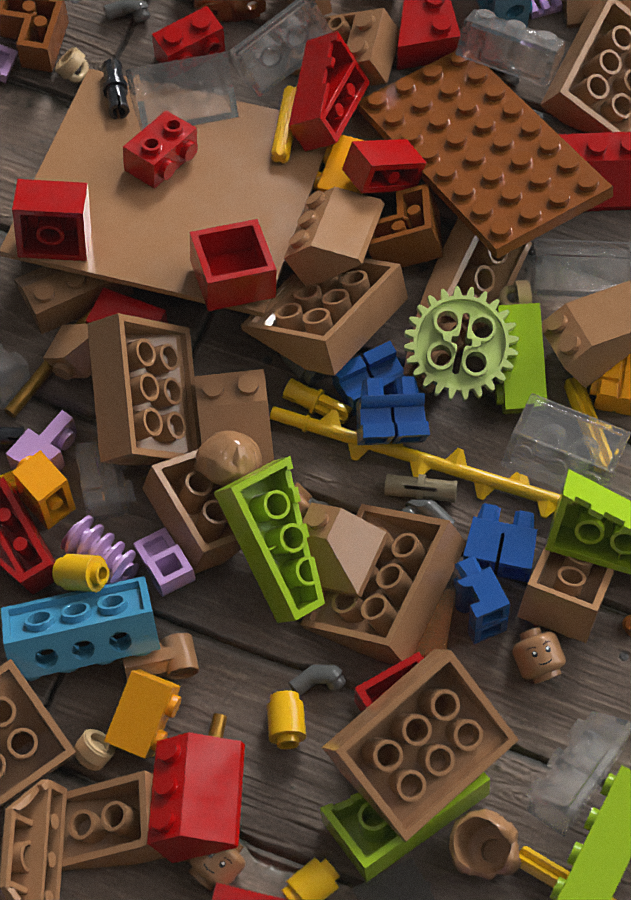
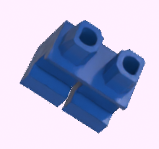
M391 341L363 353V359L360 355L350 359L335 376L332 375L333 386L345 404L352 408L351 413L353 416L356 415V403L361 397V387L364 379L382 378L384 395L395 394V379L406 377L403 374L404 369L396 357L397 351Z
M414 376L396 378L394 381L395 394L384 395L382 378H366L363 380L361 397L356 403L357 445L389 444L391 441L392 444L423 443L429 437V422L426 421L424 410L425 393H419Z
M482 504L478 516L473 517L463 560L475 556L482 570L491 567L494 572L499 544L502 543L503 547L497 576L529 582L538 530L534 529V514L521 510L515 511L513 524L499 522L501 508L496 505Z
M475 556L457 562L454 566L457 577L453 580V585L456 589L455 608L462 613L469 612L468 634L473 644L507 631L510 602L492 568L489 567L482 570Z

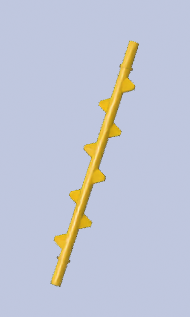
M273 406L270 413L271 420L300 428L302 432L309 431L348 443L352 460L358 461L366 452L371 450L410 462L413 477H418L419 474H425L432 469L474 482L477 498L484 500L491 492L497 489L536 501L540 517L545 519L555 512L560 494L530 485L527 471L523 468L516 471L510 478H506L467 466L464 450L457 448L444 459L405 447L403 443L392 444V441L389 444L357 445V431L341 427L337 410L332 409L321 420L311 418L309 414L305 416Z

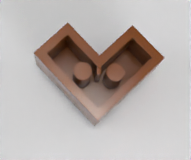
M0 0V37L17 39L16 46L21 67L53 73L69 22L65 0Z
M426 183L397 191V214L378 220L368 247L371 258L373 260L401 264V268L443 257L440 211L429 184Z

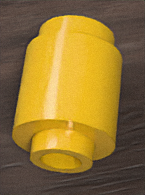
M66 554L55 561L52 575L54 582L65 590L99 592L109 579V568L104 558L99 555Z
M284 690L271 694L270 702L267 704L269 741L277 744V747L280 749L296 748L300 742L306 739L304 703L295 691Z
M313 858L286 881L287 886L281 892L286 900H325L339 888L335 881L340 876L327 859L320 863L316 858Z

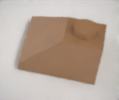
M311 503L303 519V524H307L309 551L311 557L315 558L322 590L361 598L389 535L386 531L343 508Z

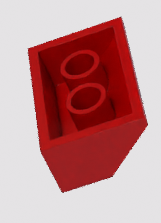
M631 132L558 134L613 186V197L587 211L631 210Z
M188 732L156 742L147 844L171 863L239 848L245 744L242 741Z

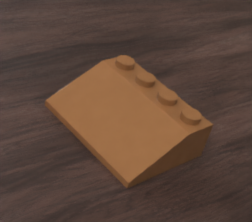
M602 0L589 10L540 104L541 107L565 125L585 133L631 132V10L619 0Z
M364 258L361 265L309 288L303 284L294 272L276 290V298H271L265 317L251 314L241 324L242 330L306 370L335 376L408 299L401 264Z
M121 313L88 323L100 463L124 466L154 465L198 450L201 446L190 329Z
M361 504L356 516L386 531L389 535L361 598L322 590L325 604L305 615L300 625L308 631L375 660L396 665L414 654L451 578L454 566L464 551L466 542L450 520Z
M434 649L328 741L322 749L351 785L399 837L407 842L519 739L451 650Z
M12 659L0 666V809L76 755V751Z

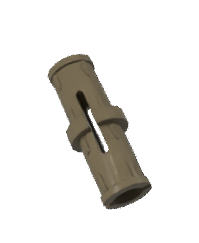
M387 474L384 495L456 503L458 481L426 478V474H419L418 477ZM405 486L437 488V491L407 489Z

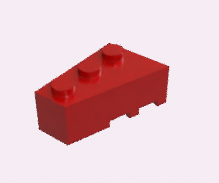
M404 0L398 41L397 70L428 65L460 49L461 34L451 0Z
M338 31L307 40L288 125L305 152L338 142L370 84L369 79Z
M2 477L0 478V567L34 595L54 583L52 571L55 559L17 491Z

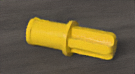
M293 378L289 380L283 392L282 398L303 406L312 415L316 412L325 416L332 409L337 410L341 424L348 421L352 411L350 406L325 395V390L320 389L318 391Z

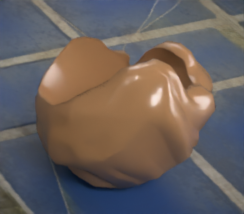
M236 431L216 432L200 446L196 453L194 467L206 479L221 486H226L260 468L262 456L258 445L249 436Z
M486 808L479 811H469L464 816L455 820L450 833L449 851L455 869L459 873L480 876L487 880L493 879L496 875L508 876L514 874L520 868L522 862L519 857V835L513 823L508 822L503 816Z

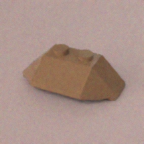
M49 779L39 781L5 809L4 831L1 840V900H60L67 789Z

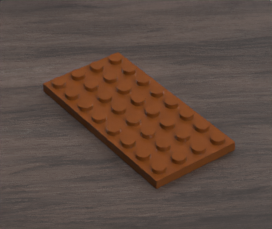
M467 46L455 50L362 98L357 106L358 112L385 140L407 139L427 162L425 169L422 170L421 178L425 183L429 184V187L497 259L613 197V186Z

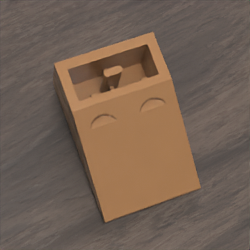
M385 8L319 17L304 24L301 21L287 68L288 74L299 76L307 40L338 31L369 79V86L387 84L399 41L400 30Z

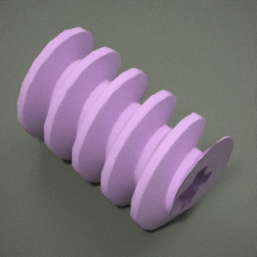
M92 516L84 517L80 522L73 525L64 536L60 547L62 550L65 549L66 554L99 555L104 558L109 568V579L106 584L133 579L136 575L139 564L132 563L136 552L129 550L122 555L125 548V543L122 541L117 542L112 547L115 535L109 532L101 538L104 531L102 524H98L90 529L94 522Z

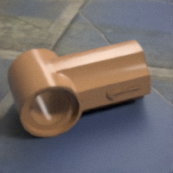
M189 633L172 634L160 641V650L152 651L145 656L124 657L123 663L127 681L131 671L140 669L160 678L167 677L172 680L186 679L196 675L199 672L193 636Z

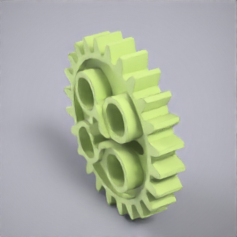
M456 286L453 296L449 297L445 289H441L439 301L429 295L427 298L429 308L420 304L417 306L416 310L421 318L412 316L409 318V323L416 329L405 330L404 336L413 340V342L405 344L404 351L414 352V355L410 356L406 363L407 365H418L412 376L416 378L424 375L426 377L422 386L424 389L432 383L436 385L435 396H438L445 389L448 390L449 401L453 399L455 392H460L461 398L465 402L467 401L469 391H473L474 395L480 399L483 386L492 393L495 390L493 379L501 383L506 380L501 369L512 371L514 367L506 359L515 358L518 355V351L509 348V345L516 344L519 337L508 334L515 328L516 324L504 322L509 314V310L498 313L496 309L500 300L496 299L488 304L486 302V291L479 298L474 297L473 287L469 288L467 295H462L459 286ZM464 314H468L469 322L465 344L470 346H465L461 357L459 373L454 374L452 369L457 344L451 342L458 340L462 317ZM442 316H450L455 320L456 328L452 331H444L439 328L437 320ZM478 322L486 323L490 327L491 334L486 338H479L473 333L472 326ZM435 350H444L448 353L450 362L444 366H438L432 362L431 353ZM471 356H477L483 360L484 369L480 372H472L467 368L465 360Z

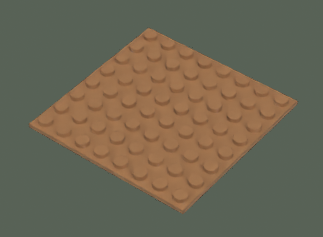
M89 68L34 180L88 183L91 236L87 261L19 258L17 256L14 222L0 247V256L205 303L190 261L189 232L258 219L277 269V285L285 264L284 256L289 246V240L296 230L297 221L306 206L305 202L311 195L327 146L305 152L299 141L293 136L289 160L284 164L280 161L275 163L271 159V151L280 110L123 76V79L128 84V95L126 97L130 112L127 117L120 119L119 109H116L117 119H113L109 116L108 101L103 95L102 88L105 82L103 72ZM167 110L197 128L198 150L192 160L186 161L175 171L170 179L164 180L154 189L124 171L123 146ZM271 299L227 307L226 309L265 317Z

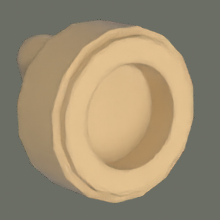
M76 47L70 48L56 64L55 72L64 79L68 78L73 83L82 82L89 69L85 54ZM81 66L79 75H75L74 73Z
M527 279L515 280L514 285L503 287L499 293L501 305L532 303L530 282ZM514 293V302L508 300V294Z
M96 729L85 730L74 746L77 760L82 766L92 771L102 769L115 753L114 745L104 742L106 734Z

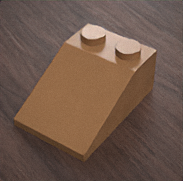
M631 280L565 303L542 322V332L563 367L585 388L631 353Z
M264 369L194 376L201 445L216 432L236 431L249 436L256 442L262 456L261 467L274 461Z
M544 547L527 584L517 617L569 638L587 643L615 570L545 550Z
M144 770L67 791L62 871L142 864L165 858L147 844L153 774Z

